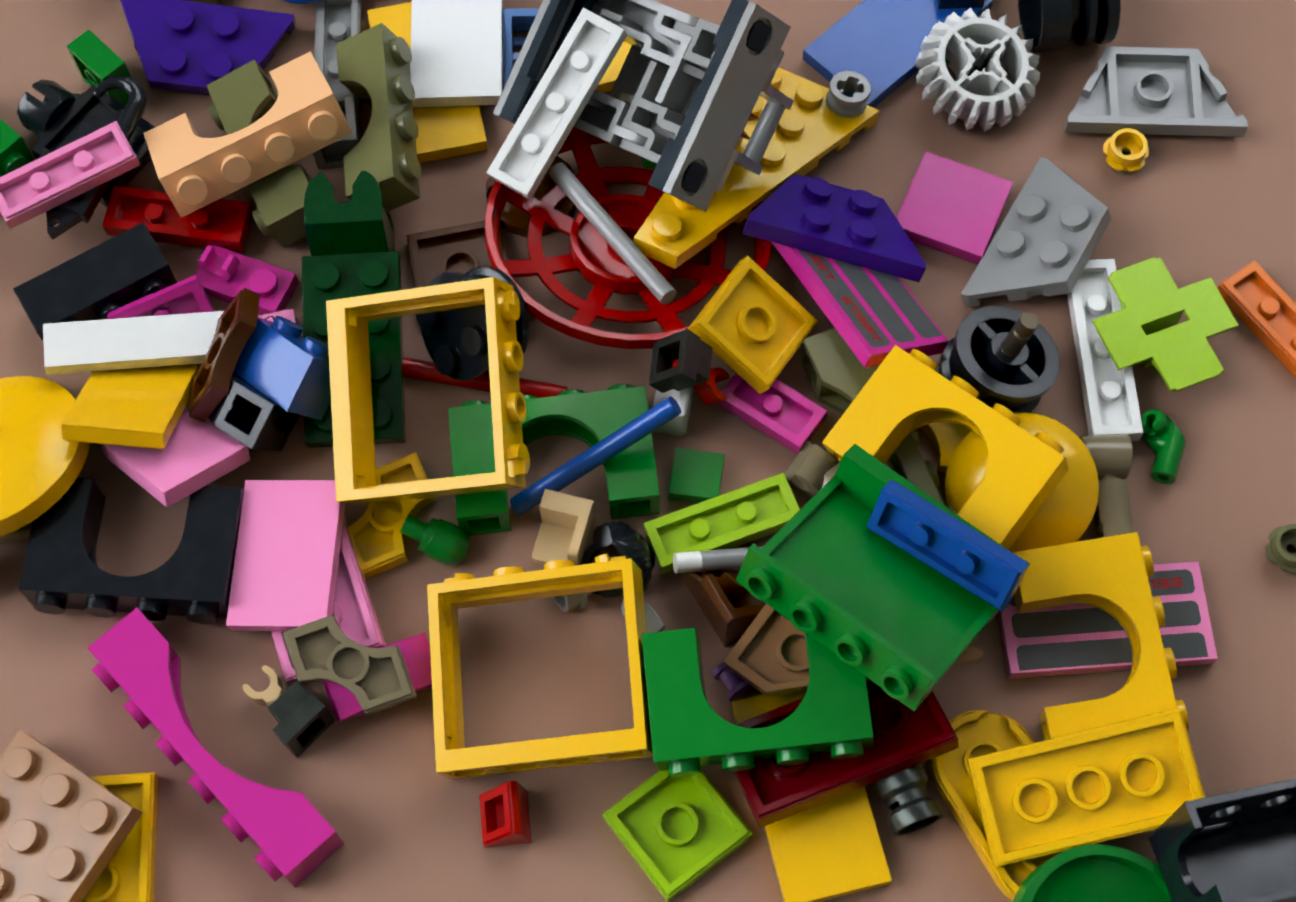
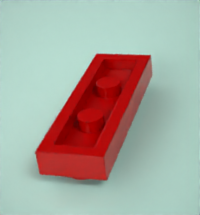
M114 186L102 227L107 235L117 236L144 222L154 241L198 247L216 245L231 251L244 252L253 218V208L250 202L219 199L181 218L166 192Z

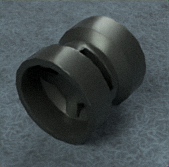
M921 764L878 780L873 785L879 801L887 803L888 808L891 809L888 822L894 836H902L918 831L937 822L944 816L938 800L928 796L926 786L929 779Z

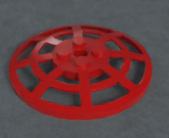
M573 127L558 154L572 150L580 174L574 176L627 236L634 240V236L664 194L663 191L648 185L654 171L634 167L598 168L590 145L608 142ZM495 181L488 196L484 228L486 250L492 267L503 271L513 280L523 297L529 314L546 326L578 340L599 346L622 349H652L653 344L658 340L688 329L689 326L685 327L677 315L697 305L711 292L715 285L721 286L732 272V270L723 269L726 254L723 230L717 233L716 240L710 244L711 258L709 266L686 261L674 269L647 257L667 281H670L673 276H678L700 282L689 294L678 301L662 305L581 211L574 219L555 209L567 198V195L558 185L539 201L533 196L530 200ZM627 182L648 186L643 197L630 194L610 195L605 184ZM761 201L759 204L751 209V212L754 211L764 201ZM506 202L511 203L531 216L527 234L528 255L530 259L503 260L499 227ZM545 224L570 236V254L544 257L542 234ZM754 237V262L766 272L770 258L771 242ZM578 271L594 287L587 298L583 300L566 289L555 278L554 274ZM538 276L555 297L577 310L576 314L571 320H568L551 312L531 298L512 277ZM613 292L618 294H639L649 310L621 311L605 308V305ZM597 318L619 323H649L657 321L664 332L655 334H623L601 331L591 328Z

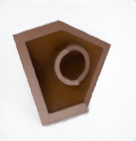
M727 569L679 573L725 648L742 637L766 604L764 601L752 596L746 588L736 582L740 570Z

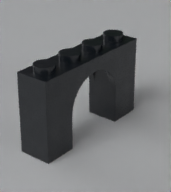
M77 478L57 503L33 521L19 591L34 606V609L47 614L58 615L64 614L66 609H79L92 616L111 618L116 615V612L130 613L135 608H138L151 621L165 620L167 615L186 616L187 620L199 624H214L217 622V618L227 619L244 491L242 488L205 486L192 493L189 499L183 536L174 554L163 565L151 572L138 576L124 577L110 574L98 567L96 545L106 498L93 479Z

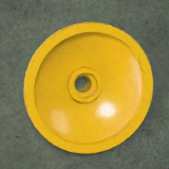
M1014 413L1021 419V423L1018 426L1033 436H1036L1041 431L1063 446L1064 451L1062 455L1066 457L1068 471L1009 551L1017 552L1077 542L1090 525L1098 503L1099 480L1094 460L1082 440L1062 423L1039 414ZM971 431L957 446L946 472V503H950L953 506L956 514H958L976 490L987 468V446L974 431Z

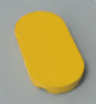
M972 710L962 713L949 721L958 737L959 748L930 759L931 775L938 792L995 884L1006 897L1013 901L1020 886L1030 873L1042 863L1061 852L999 867L993 865L966 759L1034 743V741L1017 721L1005 715L1001 717L997 714L989 713V711Z

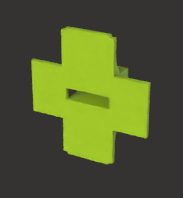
M1153 257L1111 272L1107 279L1115 291L1122 309L1096 318L1092 323L1118 371L1139 363L1144 368L1153 365L1170 392H1178L1221 375L1224 369L1207 338L1237 328L1238 323L1211 277L1178 289L1161 257L1157 259ZM1184 312L1188 321L1178 324Z

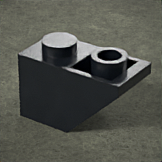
M233 373L228 394L209 416V419L213 426L251 449L282 451L299 414L284 410Z

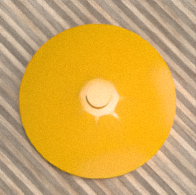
M32 376L0 378V537L24 527L57 503L77 479L88 455L90 443L62 440L61 423L75 402V399L64 387L48 379Z

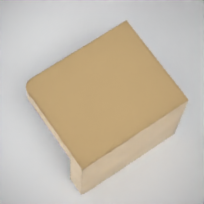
M545 489L539 506L542 523L533 548L532 560L542 565L555 560H571L575 562V565H581V560L588 547L596 520L594 501Z

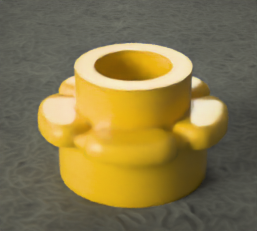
M1123 128L1116 131L1112 137L1105 141L1103 153L1107 155V164L1114 170L1136 172L1144 167L1146 163L1144 159L1149 156V147L1145 136L1141 132L1131 128ZM1122 151L1128 152L1130 155H1124Z

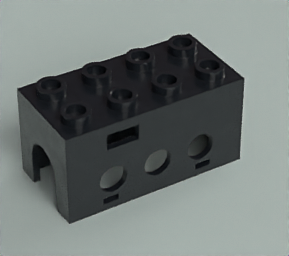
M1296 778L1184 802L1149 838L1172 902H1296Z

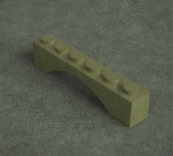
M835 328L803 339L801 363L818 401L843 415L879 365L864 368ZM916 429L905 437L887 463L896 473L944 505L937 490L940 483L936 469L930 460H923L918 450L919 436ZM950 503L944 505L945 507L956 513L953 506Z

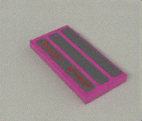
M771 242L864 368L880 365L895 345L907 353H910L912 349H917L927 356L943 353L949 340L899 277Z

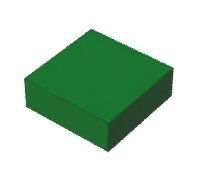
M675 448L668 499L700 503L719 496L725 454Z

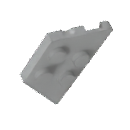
M1106 46L1093 74L1087 80L1074 109L1070 111L1064 127L1065 132L1114 134L1120 129L1131 128L1145 135L1243 137L1248 128V123L1243 114L1237 117L1225 100L1228 94L1227 90L1220 80L1210 73L1209 64L1199 49Z
M1040 157L963 289L961 296L965 306L977 307L980 306V298L1007 295L1009 302L1029 299L1035 295L1053 296L1071 293L1111 221L1108 207L1047 158Z

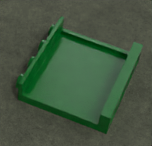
M854 444L843 455L835 476L762 548H759L754 543L748 548L736 582L746 588L752 596L764 601L791 621L797 629L809 634L836 654L842 662L854 667L880 686L887 695L899 700L915 712L1000 610L866 527L882 488L892 479L990 540H994Z

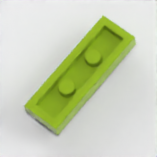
M783 472L643 523V529L660 572L664 574L673 570V553L733 549L778 532L800 508Z

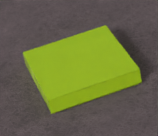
M702 769L699 775L682 778L669 777L668 770L658 771L602 814L603 820L666 902H670L752 838L753 834Z

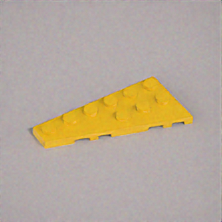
M778 67L770 85L794 100L790 110L785 109L760 162L764 166L760 175L733 164L721 192L715 191L706 211L664 192L634 236V244L645 256L674 269L678 268L714 242L717 238V233L732 222L740 223L747 218L753 207L764 199L766 200L793 174L805 176L818 166L819 160L833 149L839 151L850 143L851 136L862 128L867 131L875 125L880 110L867 105L865 111L857 117L847 118L836 115L829 109L826 103L829 88ZM759 96L752 114L760 118L768 100ZM747 121L744 131L750 138L758 121ZM740 137L735 150L743 154L749 140Z

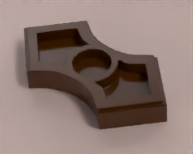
M246 288L240 290L219 317L214 338L207 355L192 378L188 406L189 417L205 423L228 394L236 363L257 326L259 294Z

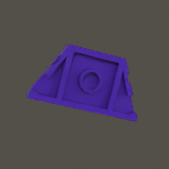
M120 0L150 88L210 95L206 85L254 59L263 70L273 58L275 47L286 33H292L296 24L294 14L184 0Z
M793 174L749 214L743 228L744 235L920 282L926 270L925 261L884 198L876 197L864 190H851L833 185L817 177L808 178Z

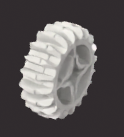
M970 7L967 11H964L962 17L953 12L947 16L944 23L939 21L933 26L930 34L925 36L921 43V52L918 54L915 62V67L920 69L916 76V84L926 86L922 92V100L935 99L936 101L933 107V115L945 110L949 113V125L955 123L959 118L964 120L966 131L972 129L976 122H978L985 132L991 129L994 123L1003 127L1009 123L1012 117L1016 118L1023 113L1026 104L1030 103L1036 94L1035 86L1040 80L1041 73L1036 70L1040 56L1029 53L1033 47V39L1021 40L1019 37L1022 33V25L1011 29L1006 26L1007 14L996 21L991 18L989 8L983 11L980 17H977ZM945 58L950 62L949 67L955 73L956 81L953 80L948 72ZM999 59L1005 65L1007 72L1001 67ZM985 63H987V66L983 68L982 71H978L976 69L970 76H968L971 69L973 70L975 66H978V68L980 69Z

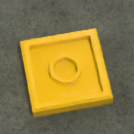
M747 255L738 262L688 329L699 336L700 340L713 348L712 351L761 394L770 388L818 320Z

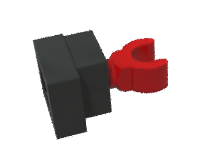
M688 329L664 337L653 344L649 385L661 393L672 389L680 391L692 386L702 402L709 406L727 400V396L717 389L715 383L729 379V375L720 367L711 368L713 348Z

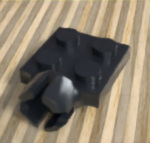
M42 79L34 83L32 88L45 96L43 102L25 92L18 105L17 114L23 127L39 137L38 142L31 148L35 158L39 159L71 143L83 121L86 122L89 118L98 115H109L119 118L125 106L106 93L99 99L95 98L93 92L97 87L93 84L82 94H73L55 81ZM143 118L140 119L128 141L140 162V166L110 181L100 200V203L105 207L109 204L113 187H126L152 159L143 133L155 128V126Z

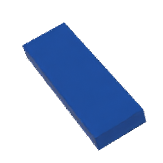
M892 479L882 488L866 526L871 531L1002 612L1010 604L1030 565L1027 561Z

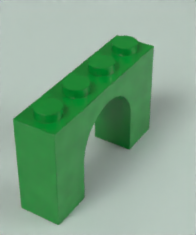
M617 384L609 387L607 390L595 392L571 389L559 393L558 396L541 398L523 395L527 406L526 420L522 423L523 443L527 445L536 439L550 435H565L577 438L592 447L649 410L646 386L634 387L630 384ZM472 400L461 404L460 407L448 408L453 477L495 472L491 403ZM652 433L603 463L611 520L660 514V494ZM508 489L455 495L459 528L463 529L468 536L512 531Z
M695 627L642 634L653 762L659 771L668 770L669 777L682 778L701 774L700 767L722 764L723 771L735 772L755 768L754 760L776 758L777 765L787 766L807 763L810 761L809 754L831 752L832 759H851L863 756L864 748L874 747L866 676L854 667L842 662L836 654L805 633L809 664V683L802 702L790 716L775 725L763 728H745L724 720L711 708L707 701L700 638Z

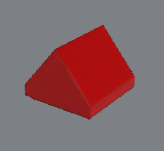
M509 781L480 794L484 847L532 843L528 793L517 781Z

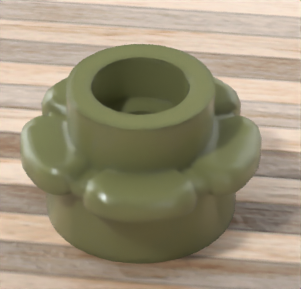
M1296 524L1278 527L1269 535L1270 543L1266 545L1267 557L1272 564L1280 565L1284 572L1294 574L1296 573ZM1287 546H1292L1295 549V553H1289L1286 549Z

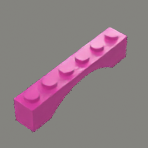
M135 608L87 648L99 661L91 670L112 693L120 686L131 698L123 705L127 712L142 729L152 723L163 735L155 744L175 767L184 760L195 772L187 781L203 800L209 804L217 798L229 811L221 818L228 829L241 843L250 836L261 848L262 851L254 859L274 882L284 875L296 887L344 844L337 832L301 792L274 789L247 780L221 765L205 750L196 737L185 711L181 689V658L138 608Z

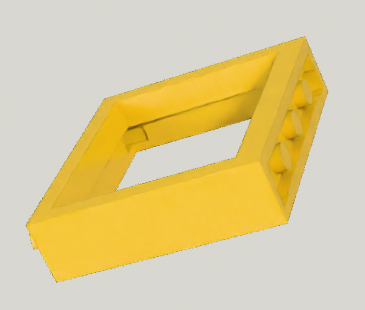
M495 277L326 301L336 502L366 505L526 487L525 474L529 471L530 457L528 449L523 443L522 423L526 420L527 406L525 398L520 392L519 371L523 368L524 357L516 336V320L520 317V301L513 285ZM485 305L495 472L377 485L368 321Z
M603 554L595 557V563L575 565V562L571 560H555L545 563L543 570L525 572V569L522 567H502L493 571L494 576L475 578L473 574L455 573V578L444 579L443 583L427 584L436 773L452 780L653 757L642 634L647 633L642 570L632 558L626 559V555L609 557L608 554ZM623 588L634 728L465 748L458 609Z

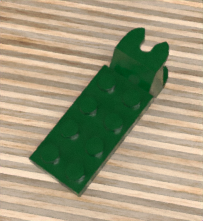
M367 171L360 172L352 185L351 200L343 204L335 201L334 188L323 173L314 176L307 186L304 197V226L311 256H302L303 338H306V336L312 337L328 345L326 301L401 290L400 255L398 251H395L393 222L389 212L385 211L378 182ZM402 316L368 321L374 443H406ZM331 402L322 420L304 416L305 444L308 448L333 447Z

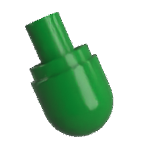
M408 514L400 530V533L420 542L417 549L422 551L423 555L445 565L460 563L466 558L470 549V541L466 532L441 518L437 520L432 517L428 524Z

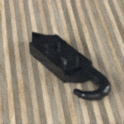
M123 76L108 78L101 82L93 92L95 98H101L107 91L112 89H121L127 92L129 100L119 118L109 115H98L89 118L86 122L83 121L72 142L117 121L126 139L129 141L144 114L147 102L145 91L140 84L129 77ZM111 180L46 211L47 232L50 238H57L81 221L88 223Z

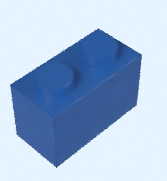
M276 316L274 322L257 317L256 329L244 346L233 373L284 410L322 420L331 402L328 345L312 337L306 336V338L300 336L303 328L286 318Z

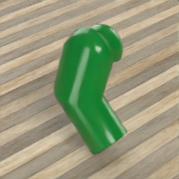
M1151 409L1141 416L1143 437L1156 454L1150 476L1159 483L1172 484L1176 480L1185 449V438L1170 417L1161 410Z

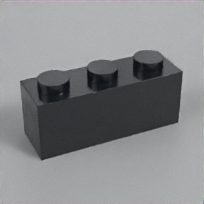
M144 222L13 288L37 334L43 341V324L107 319V313L177 283L149 230Z

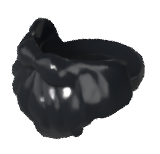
M612 521L597 526L592 533L593 542L584 552L581 565L592 563L594 556L600 550L614 545L623 556L626 555V559L632 558L642 570L643 590L645 592L652 577L651 572L655 565V557L644 537L636 530H633L628 524L621 521ZM623 588L592 593L604 598H615L623 595Z

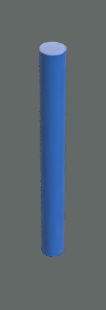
M671 396L512 497L510 499L512 509L516 514L523 515L541 503L545 489L559 492L680 415L681 408Z

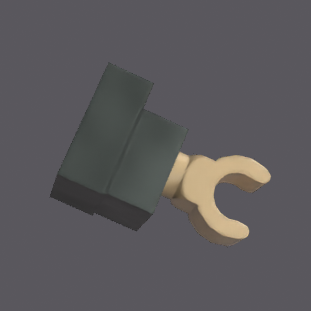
M264 665L262 670L270 680L268 688L257 692L248 684H244L242 686L243 690L254 704L268 706V710L279 723L273 729L274 733L282 744L298 758L335 720L327 707L312 692L309 693L297 680L284 691L282 681L274 669Z

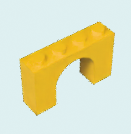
M895 345L822 441L829 454L839 462H841L843 455L856 444L885 464L905 437L921 426L934 422H952L971 429L986 444L988 463L982 481L957 515L1009 550L1067 473L1066 457L1062 455L1064 451L1063 446L1041 431L1036 436H1033L1018 426L1021 423V419L1003 405L996 403L991 408L976 397L979 395V392L962 378L954 376L950 381L936 372L937 364L921 351L912 349L910 353H907Z
M1138 532L1012 552L1030 563L1014 594L1017 613L1070 604H1084L1097 607L1110 614L1119 622L1129 638L1132 649L1131 671L1126 683L1119 691L1104 698L1044 707L1039 713L1043 739H1051L1176 708H1181L1188 731L1189 720L1186 706L1182 699L1175 700L1171 679L1177 678L1175 657L1170 647L1164 648L1159 629L1165 627L1163 604L1159 596L1152 597L1148 577L1154 574L1152 555L1148 546L1140 545Z

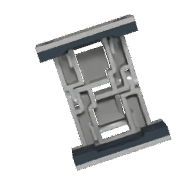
M654 0L542 1L494 109V115L513 124L516 123L584 7L623 28L627 34L624 41L632 46L610 95L595 90L576 121L574 128L657 164L648 185L704 211L707 210L715 191L721 192L733 164L760 175L764 167L760 162L785 109L790 110L794 100L770 85L783 58L784 52L781 50V47L791 26L759 5L747 0H732L721 25L696 18ZM759 96L768 100L760 118L752 114ZM747 121H758L750 138L744 131ZM740 137L749 140L743 154L735 150Z

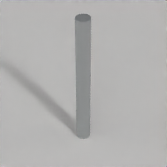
M562 162L555 164L549 171V176L658 301L662 305L671 302L677 294L672 285Z

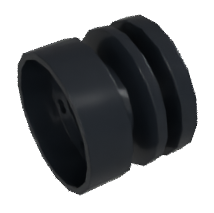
M1018 0L1020 25H1022L1024 40L1033 39L1031 51L1034 53L1064 49L1069 43L1070 36L1081 47L1088 46L1091 42L1097 44L1110 43L1115 39L1119 28L1120 0Z

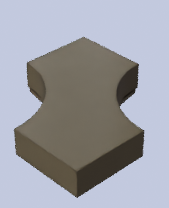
M333 615L282 632L297 680L300 684L325 681L343 686L355 695L366 715H371L417 698L400 646L371 648L358 644L343 633Z

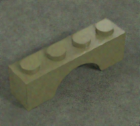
M380 23L337 43L336 47L339 82L364 103H372L371 119L365 134L359 143L343 157L346 197L351 200L353 183L361 171H367L378 182L383 197V205L385 211L388 212L420 198L419 177L421 176V166L417 159L416 151L418 128L413 114L412 100L415 98V91L410 78L409 63L412 61L411 50L402 37H397L383 23Z
M255 59L206 85L213 104L208 106V110L221 131L225 129L227 135L237 132L260 119L272 108L278 98L273 82ZM301 164L281 168L242 188L248 199H254L258 209L252 211V215L264 236L272 234L284 248L307 237L304 226V197L307 186L312 178Z

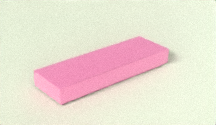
M117 121L0 177V212L9 228L12 229L140 166V162Z

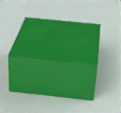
M89 29L67 45V49L81 78L89 86L93 84L97 87L104 80L116 76L131 78L125 62ZM112 89L106 92L107 95L126 106L129 100L127 92L121 89Z

